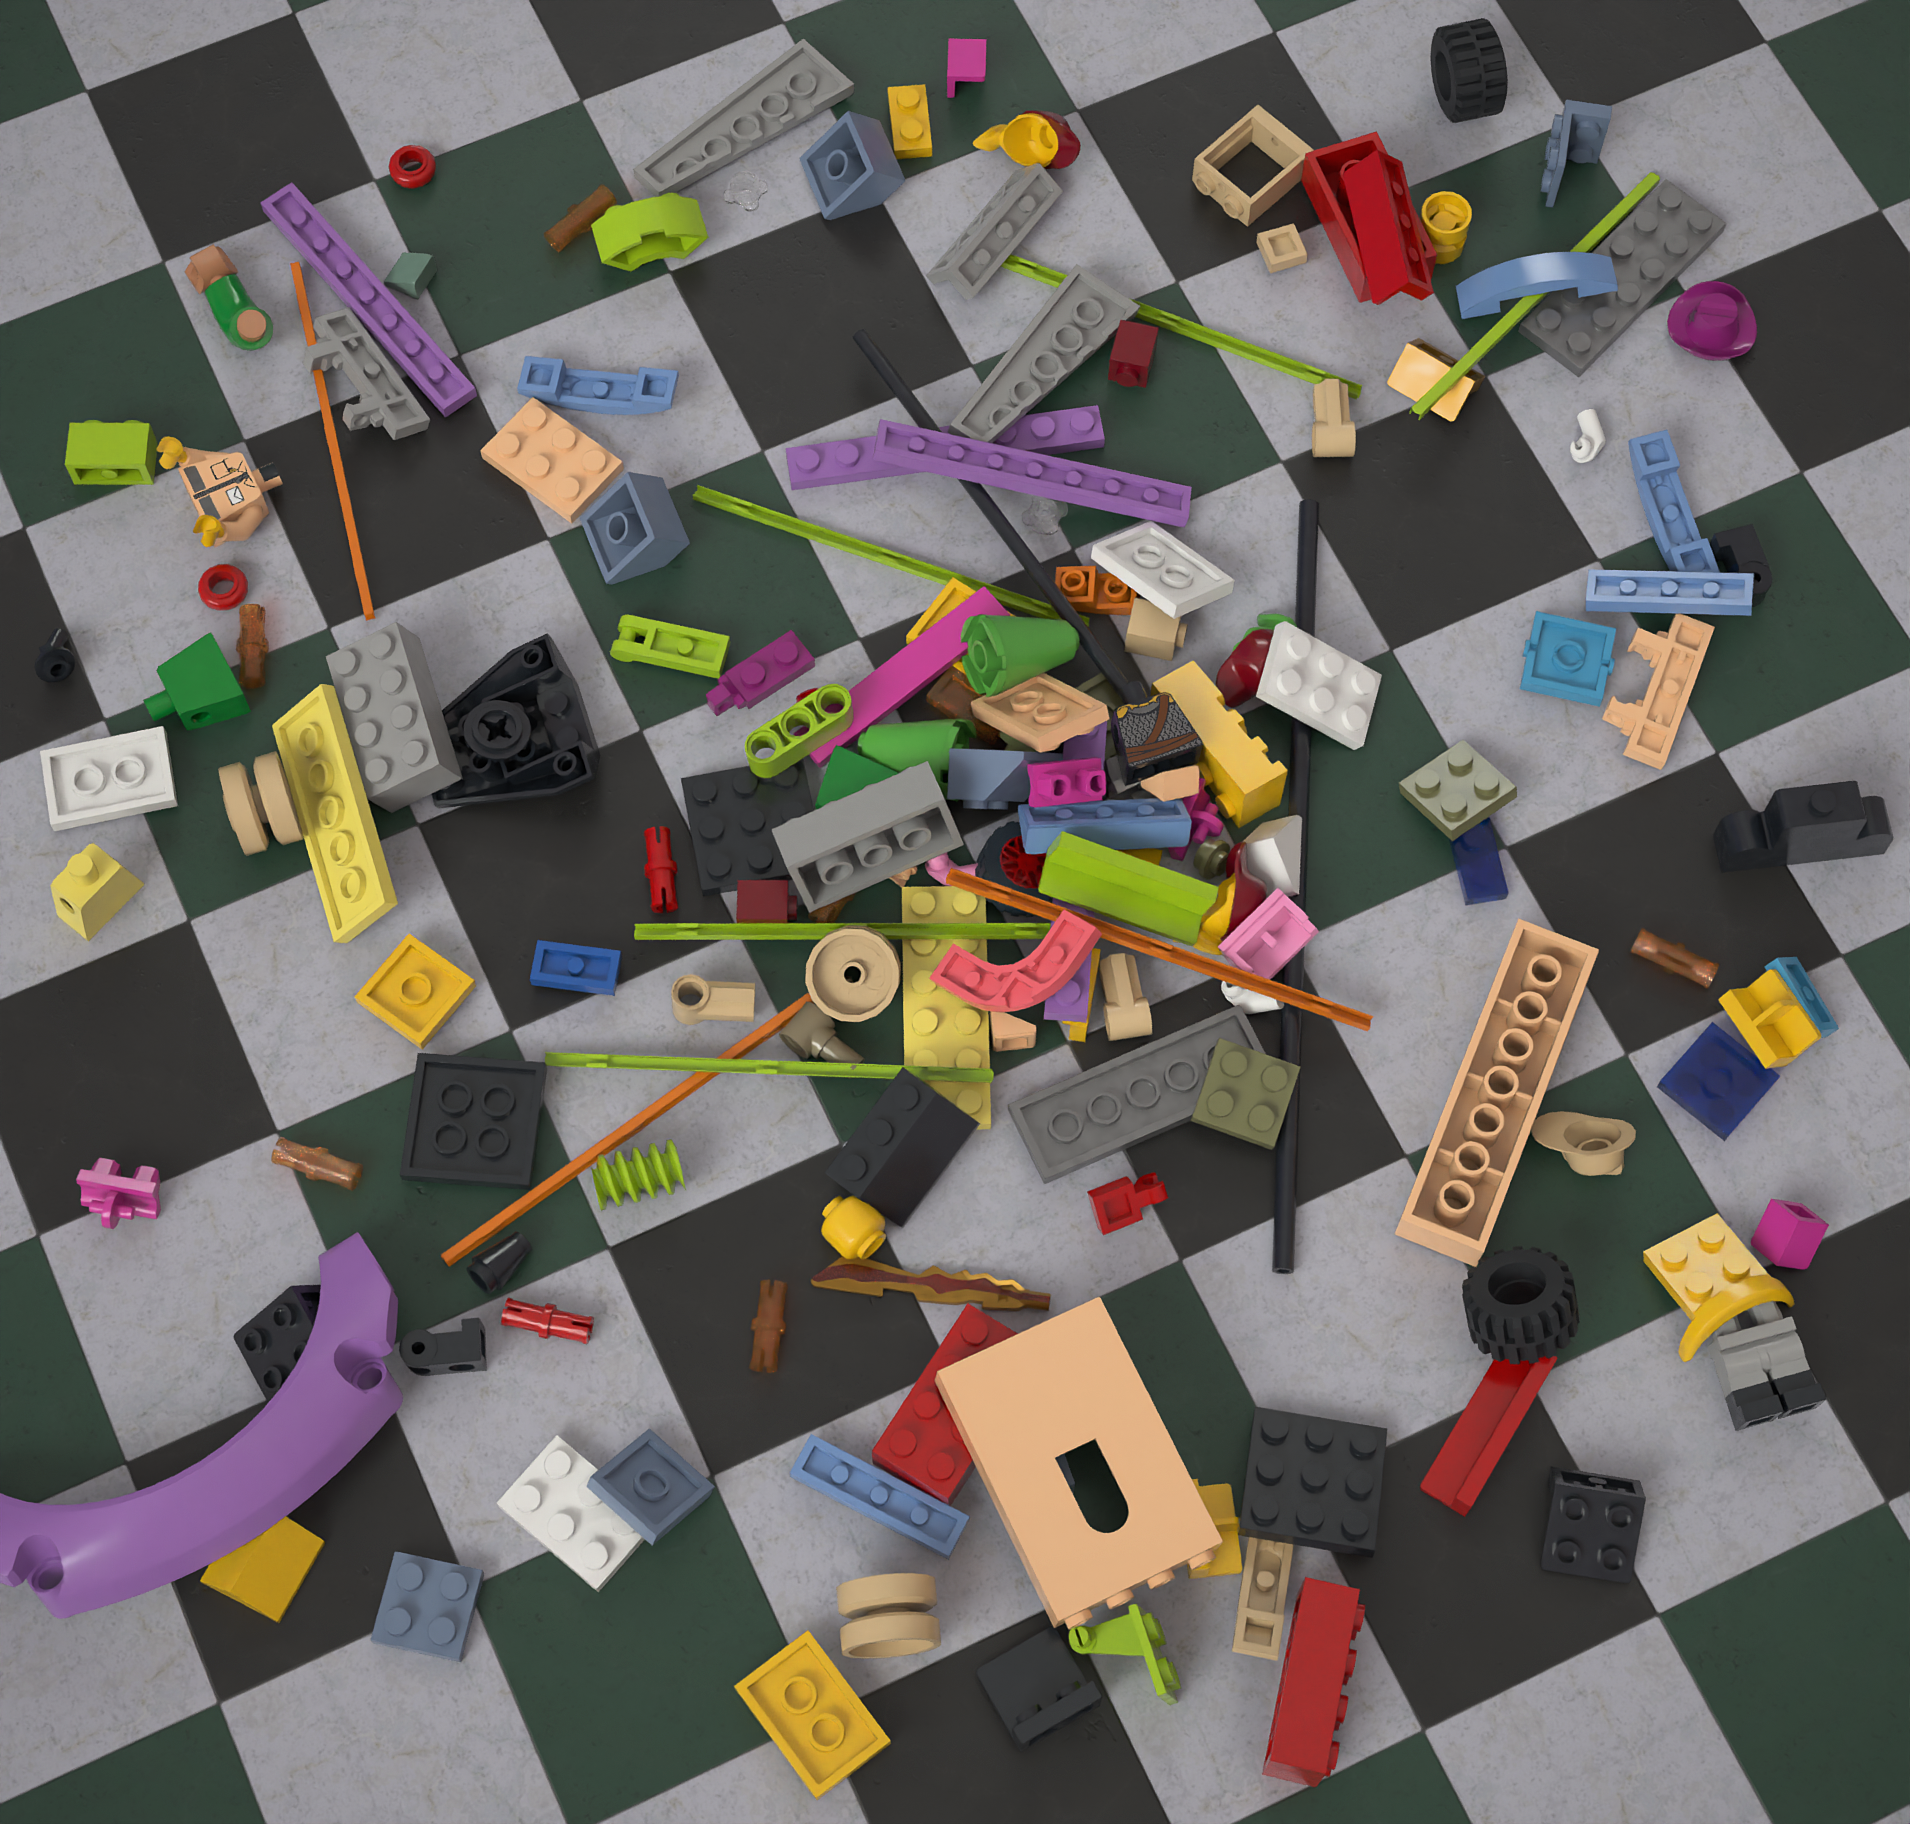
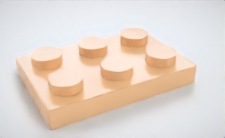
M534 397L480 450L485 461L571 524L624 470L623 461Z
M1045 673L996 696L986 697L984 695L971 701L974 717L1040 753L1055 750L1062 742L1076 735L1090 733L1094 730L1095 726L1109 720L1106 704Z

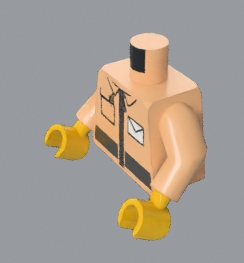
M169 436L161 439L156 448L158 452H164L159 460L163 468L171 469L177 462L181 466L178 468V471L199 514L193 532L195 534L204 533L201 543L205 547L214 545L215 548L225 542L249 539L263 518L269 514L262 493L283 484L273 462L251 471L243 454L240 452L224 453L183 447L178 439Z

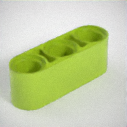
M839 684L822 686L751 732L745 741V753L751 771L756 776L762 778L776 776L846 731L854 720L852 700L848 690ZM831 704H840L844 706V708L836 714H830L824 711L825 708ZM797 726L809 728V731L802 736L790 734V731ZM763 748H771L775 751L771 757L766 759H760L755 756Z

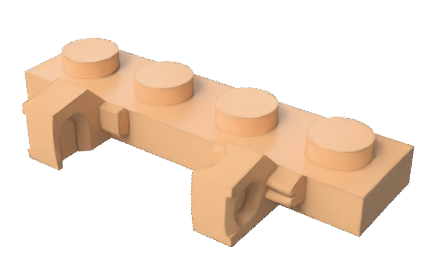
M1675 614L1668 632L1658 631L1657 634H1653L1637 628L1627 652L1635 651L1642 654L1644 660H1651L1649 666L1654 668L1643 700L1637 699L1635 704L1631 702L1623 704L1618 702L1615 696H1612L1602 720L1621 728L1620 732L1629 736L1623 752L1624 756L1662 770L1667 761L1709 645L1714 626L1683 614Z

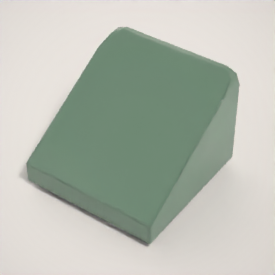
M403 252L384 280V285L418 300L437 271L434 256L424 253Z

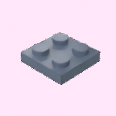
M649 1428L590 1477L586 1487L653 1546L708 1499L715 1486Z
M395 1551L372 1632L371 1642L377 1645L461 1662L485 1573L483 1570Z

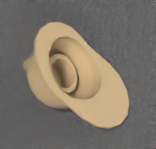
M1564 1111L1547 1113L1538 1117L1531 1129V1133L1537 1142L1545 1147L1561 1151L1564 1159L1575 1172L1588 1176L1621 1174L1624 1168V1151L1636 1138L1634 1127L1623 1120L1598 1118Z

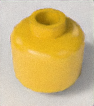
M854 1195L845 1199L837 1196L822 1212V1215L826 1218L821 1228L823 1237L846 1259L859 1257L861 1260H864L871 1256L886 1239V1234L883 1232L886 1226L885 1218L875 1208Z

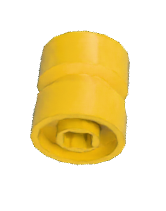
M1441 191L1432 194L1425 200L1421 209L1419 219L1437 253L1435 264L1453 262L1461 255L1465 246L1472 218V209L1466 199L1454 192Z

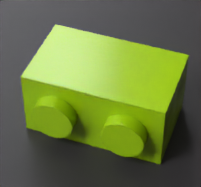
M98 420L70 423L65 466L74 484L154 485L158 442L150 423H143L137 420H128L124 423H103Z

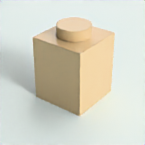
M1134 598L1124 652L1172 661L1175 647L1183 648L1188 624L1180 623L1181 616L1173 619L1149 600Z

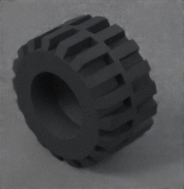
M1481 18L1438 27L1434 32L1431 44V73L1438 102L1450 122L1458 123L1501 113L1507 96V67L1500 39L1490 21Z
M1522 1246L1513 1247V1250L1510 1251L1501 1249L1495 1251V1255L1492 1257L1485 1256L1478 1261L1479 1267H1471L1467 1272L1468 1279L1463 1280L1462 1298L1470 1337L1474 1344H1478V1349L1483 1354L1491 1353L1492 1359L1499 1362L1509 1359L1510 1364H1520L1521 1361L1529 1360V1364L1539 1362L1538 1358L1545 1356L1549 1359L1557 1355L1556 1349L1558 1348L1565 1349L1570 1344L1569 1338L1575 1337L1578 1332L1577 1324L1580 1323V1315L1572 1272H1569L1568 1265L1564 1260L1558 1261L1557 1255L1550 1251L1543 1254L1541 1248L1531 1247L1529 1250H1523Z

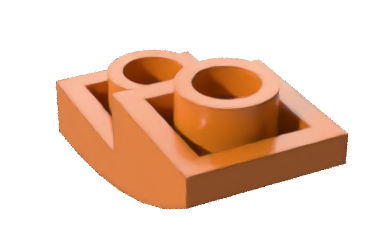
M1096 565L1056 567L1055 584L1076 611L1107 615H1131L1134 598L1140 599V594L1113 574L1099 573Z

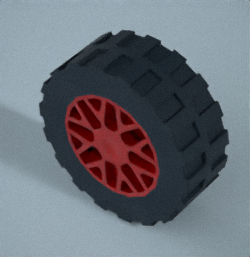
M1011 821L1007 822L1004 827H998L992 836H989L978 855L975 876L1052 903L1053 897L1042 894L1038 890L1046 853L1027 854L1025 852L1020 822ZM985 897L989 903L992 902L997 907L996 909L1001 912H1008L1011 916L1019 917V915L1026 916V918L1034 917L1032 913Z

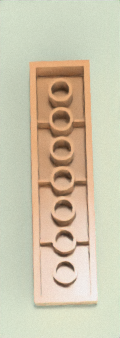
M1518 918L1395 1235L1477 1267L1516 1171L1599 949Z

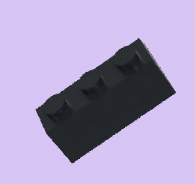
M902 1067L825 1173L858 1199L866 1202L880 1214L903 1228L980 1123L913 1072Z

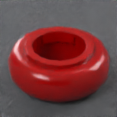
M407 145L394 152L390 158L388 168L391 178L398 185L414 189L430 182L435 175L436 162L428 149L420 145ZM410 162L422 164L415 171H405L402 169Z
M217 564L210 567L202 574L198 582V594L202 602L209 608L218 611H228L236 608L244 601L248 593V581L245 574L239 568L229 564ZM221 581H231L234 583L232 589L227 593L216 594L212 592L214 586Z

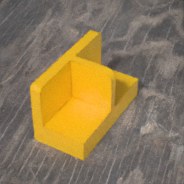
M1776 969L1766 971L1747 988L1730 989L1718 999L1765 1069L1787 1066L1821 1038L1820 1031Z
M1192 1479L1223 1542L1217 1550L1213 1551L1216 1558L1211 1562L1194 1570H1191L1189 1564H1187L1188 1578L1197 1579L1240 1574L1242 1571V1560L1237 1532L1239 1518L1235 1517L1231 1485L1226 1483L1199 1486L1198 1479Z

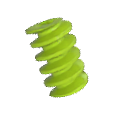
M672 1139L666 1140L665 1151L662 1154L655 1143L649 1144L647 1157H643L638 1147H633L630 1161L625 1159L621 1151H615L613 1165H610L604 1155L601 1154L598 1155L596 1168L593 1169L591 1167L601 1211L607 1208L608 1196H611L616 1205L620 1207L624 1204L626 1192L629 1193L635 1203L641 1201L642 1189L644 1188L652 1199L658 1197L659 1185H663L669 1195H674L676 1181H680L686 1190L677 1147Z

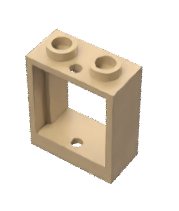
M1257 105L1195 158L1192 181L1201 193L1210 195L1221 204L1224 211L1230 217L1238 218L1248 227L1301 181L1305 153L1314 150L1260 105ZM1250 142H1253L1284 169L1250 198L1218 172V170Z

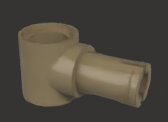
M806 1002L779 1033L781 1040L787 1047L806 1059L812 1055L816 1059L822 1057L828 1063L863 1064L865 1058L836 1037L838 1033L833 1029L835 1023L832 1018L824 1014L817 1005L811 1002ZM852 1065L850 1068L854 1070L857 1065Z

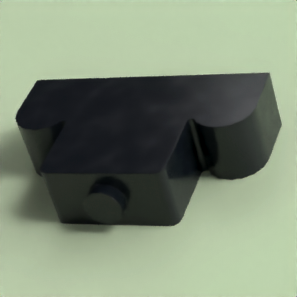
M1857 781L1776 790L1764 811L1743 810L1731 813L1720 820L1713 834L1721 873L1885 854L1894 838L1884 799L1880 796L1861 797Z

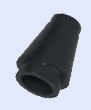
M515 1231L512 1235L473 1256L472 1264L467 1267V1273L483 1292L491 1294L495 1289L500 1291L527 1258V1255L533 1251L532 1246L521 1233Z

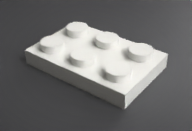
M1153 521L1094 544L1092 548L1091 559L1173 619L1232 594L1234 579Z
M1284 621L1275 626L1256 697L1355 750L1364 745L1382 675Z
M164 726L40 751L50 825L54 831L178 806L168 738Z
M556 1435L497 1501V1505L599 1593L645 1539L586 1487L590 1477L598 1469Z

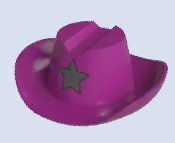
M1706 281L1690 287L1675 301L1668 315L1667 326L1672 340L1688 353L1701 359L1723 361L1747 353L1756 340L1757 324L1749 302L1737 288L1724 282Z

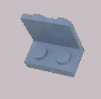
M1566 100L1562 115H1554L1551 137H1548L1545 151L1547 168H1544L1540 192L1547 193L1545 207L1553 208L1566 159L1576 163L1588 162L1597 164L1611 120L1612 106Z

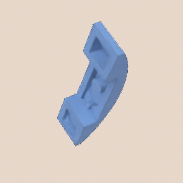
M1553 252L1521 257L1487 268L1458 284L1456 292L1461 318L1466 319L1501 312L1500 301L1574 287L1577 288L1578 297L1580 298L1618 291V285L1611 257L1585 252Z
M525 356L517 391L528 398L534 397L540 402L571 410L611 415L649 414L672 409L679 372L677 370L639 367L638 375L572 369L566 368L563 359Z
M1668 430L1630 439L1628 446L1640 499L1655 541L1669 570L1674 572L1720 573L1708 539H1701L1677 474L1680 463Z

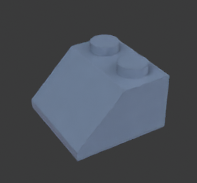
M847 111L799 158L823 217L827 220L881 205L906 181L881 122L851 111Z
M627 472L580 517L606 584L612 585L664 567L690 544L662 477Z
M950 748L947 799L963 800V808L1008 810V801L1024 802L1030 795L1031 785L1027 764L1063 760V754Z

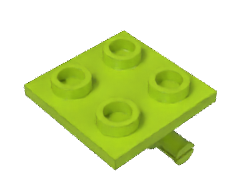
M1136 1603L1128 1606L1129 1614L1092 1627L1083 1625L1070 1630L1069 1642L1072 1649L1077 1653L1144 1656L1157 1696L1168 1705L1178 1703L1175 1690L1181 1689V1683L1173 1662L1169 1663L1167 1657L1162 1655L1160 1646L1166 1645L1167 1642L1158 1618H1154L1152 1612H1145Z

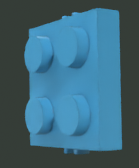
M1536 611L1530 639H1526L1524 645L1525 648L1522 656L1526 658L1519 689L1600 707L1607 675L1611 676L1615 659L1611 658L1616 628Z

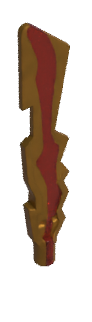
M842 1256L811 1279L812 1285L817 1288L883 1297V1289L914 1293L918 1302L947 1305L975 1303L981 1304L982 1310L1020 1311L1024 1308L1049 1311L1051 1301L1050 1293L1024 1289L1013 1279L998 1281L988 1273L971 1275L965 1269L949 1274L932 1265L923 1273L917 1275L867 1258L861 1260L859 1257L846 1259Z

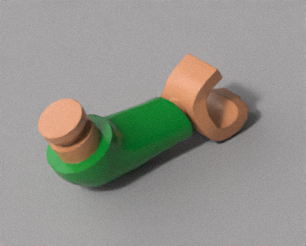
M212 244L190 257L191 262L184 272L198 294L205 292L204 294L213 316L231 344L247 351L258 350L266 346L273 335L271 318L264 310L259 309L250 298L236 275L238 270L223 249Z

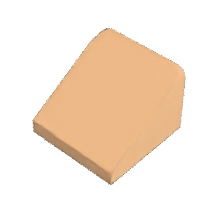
M1193 765L1159 773L1142 780L1141 787L1163 802L1196 795L1199 793V766Z
M990 1011L993 1051L1027 1049L1036 1046V1025L1005 1012Z

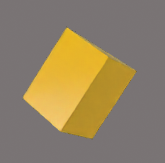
M285 1516L250 1542L209 1564L200 1582L280 1623L323 1548L325 1541Z

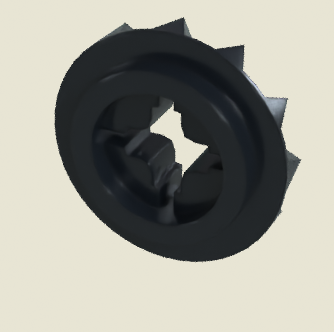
M501 700L488 701L478 705L468 714L464 723V737L467 748L470 747L479 759L481 757L490 758L495 764L499 759L510 758L513 761L517 753L521 750H526L531 736L530 722L523 710L510 702ZM506 722L504 728L506 737L498 736L495 740L492 739L489 742V728L497 730Z

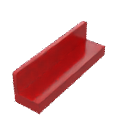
M1377 149L1343 173L1371 299L1374 304L1380 305L1401 291L1422 301L1432 295L1434 291L1403 163Z
M1544 1356L1538 1358L1539 1362L1529 1364V1360L1521 1361L1520 1364H1510L1509 1359H1504L1501 1362L1493 1360L1420 1484L1421 1491L1465 1517L1558 1358L1553 1356L1548 1359Z

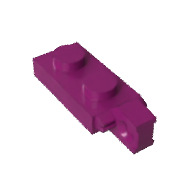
M790 630L726 671L718 679L719 685L706 694L707 705L716 716H719L734 705L738 709L744 707L750 709L814 668L815 659L794 632Z

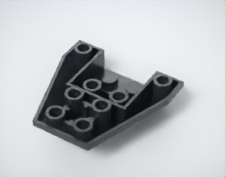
M548 633L509 651L442 710L463 779L431 794L434 805L438 809L560 795L596 778L601 755L584 701L574 676ZM501 700L510 702L523 710L530 722L531 736L526 750H521L517 753L513 761L510 758L499 759L495 764L490 758L481 757L479 759L470 747L467 748L464 737V723L468 714L478 705L488 701ZM506 722L497 730L489 728V742L492 739L495 740L498 736L506 737L504 731Z

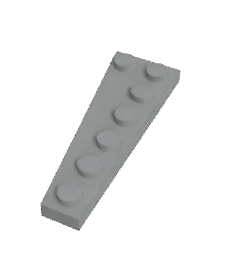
M802 39L633 169L634 177L655 197L666 193H676L851 96L854 93V83L805 39Z
M1076 264L951 422L948 433L988 443L995 442L1116 335L1120 319L1125 321L1134 319L1140 306Z

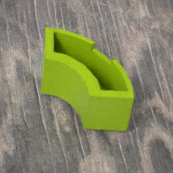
M666 193L659 197L646 198L623 206H612L605 211L604 216L591 224L602 263L630 272L642 264L656 259L670 257L685 259L709 238L698 201L693 198L679 196L677 193Z

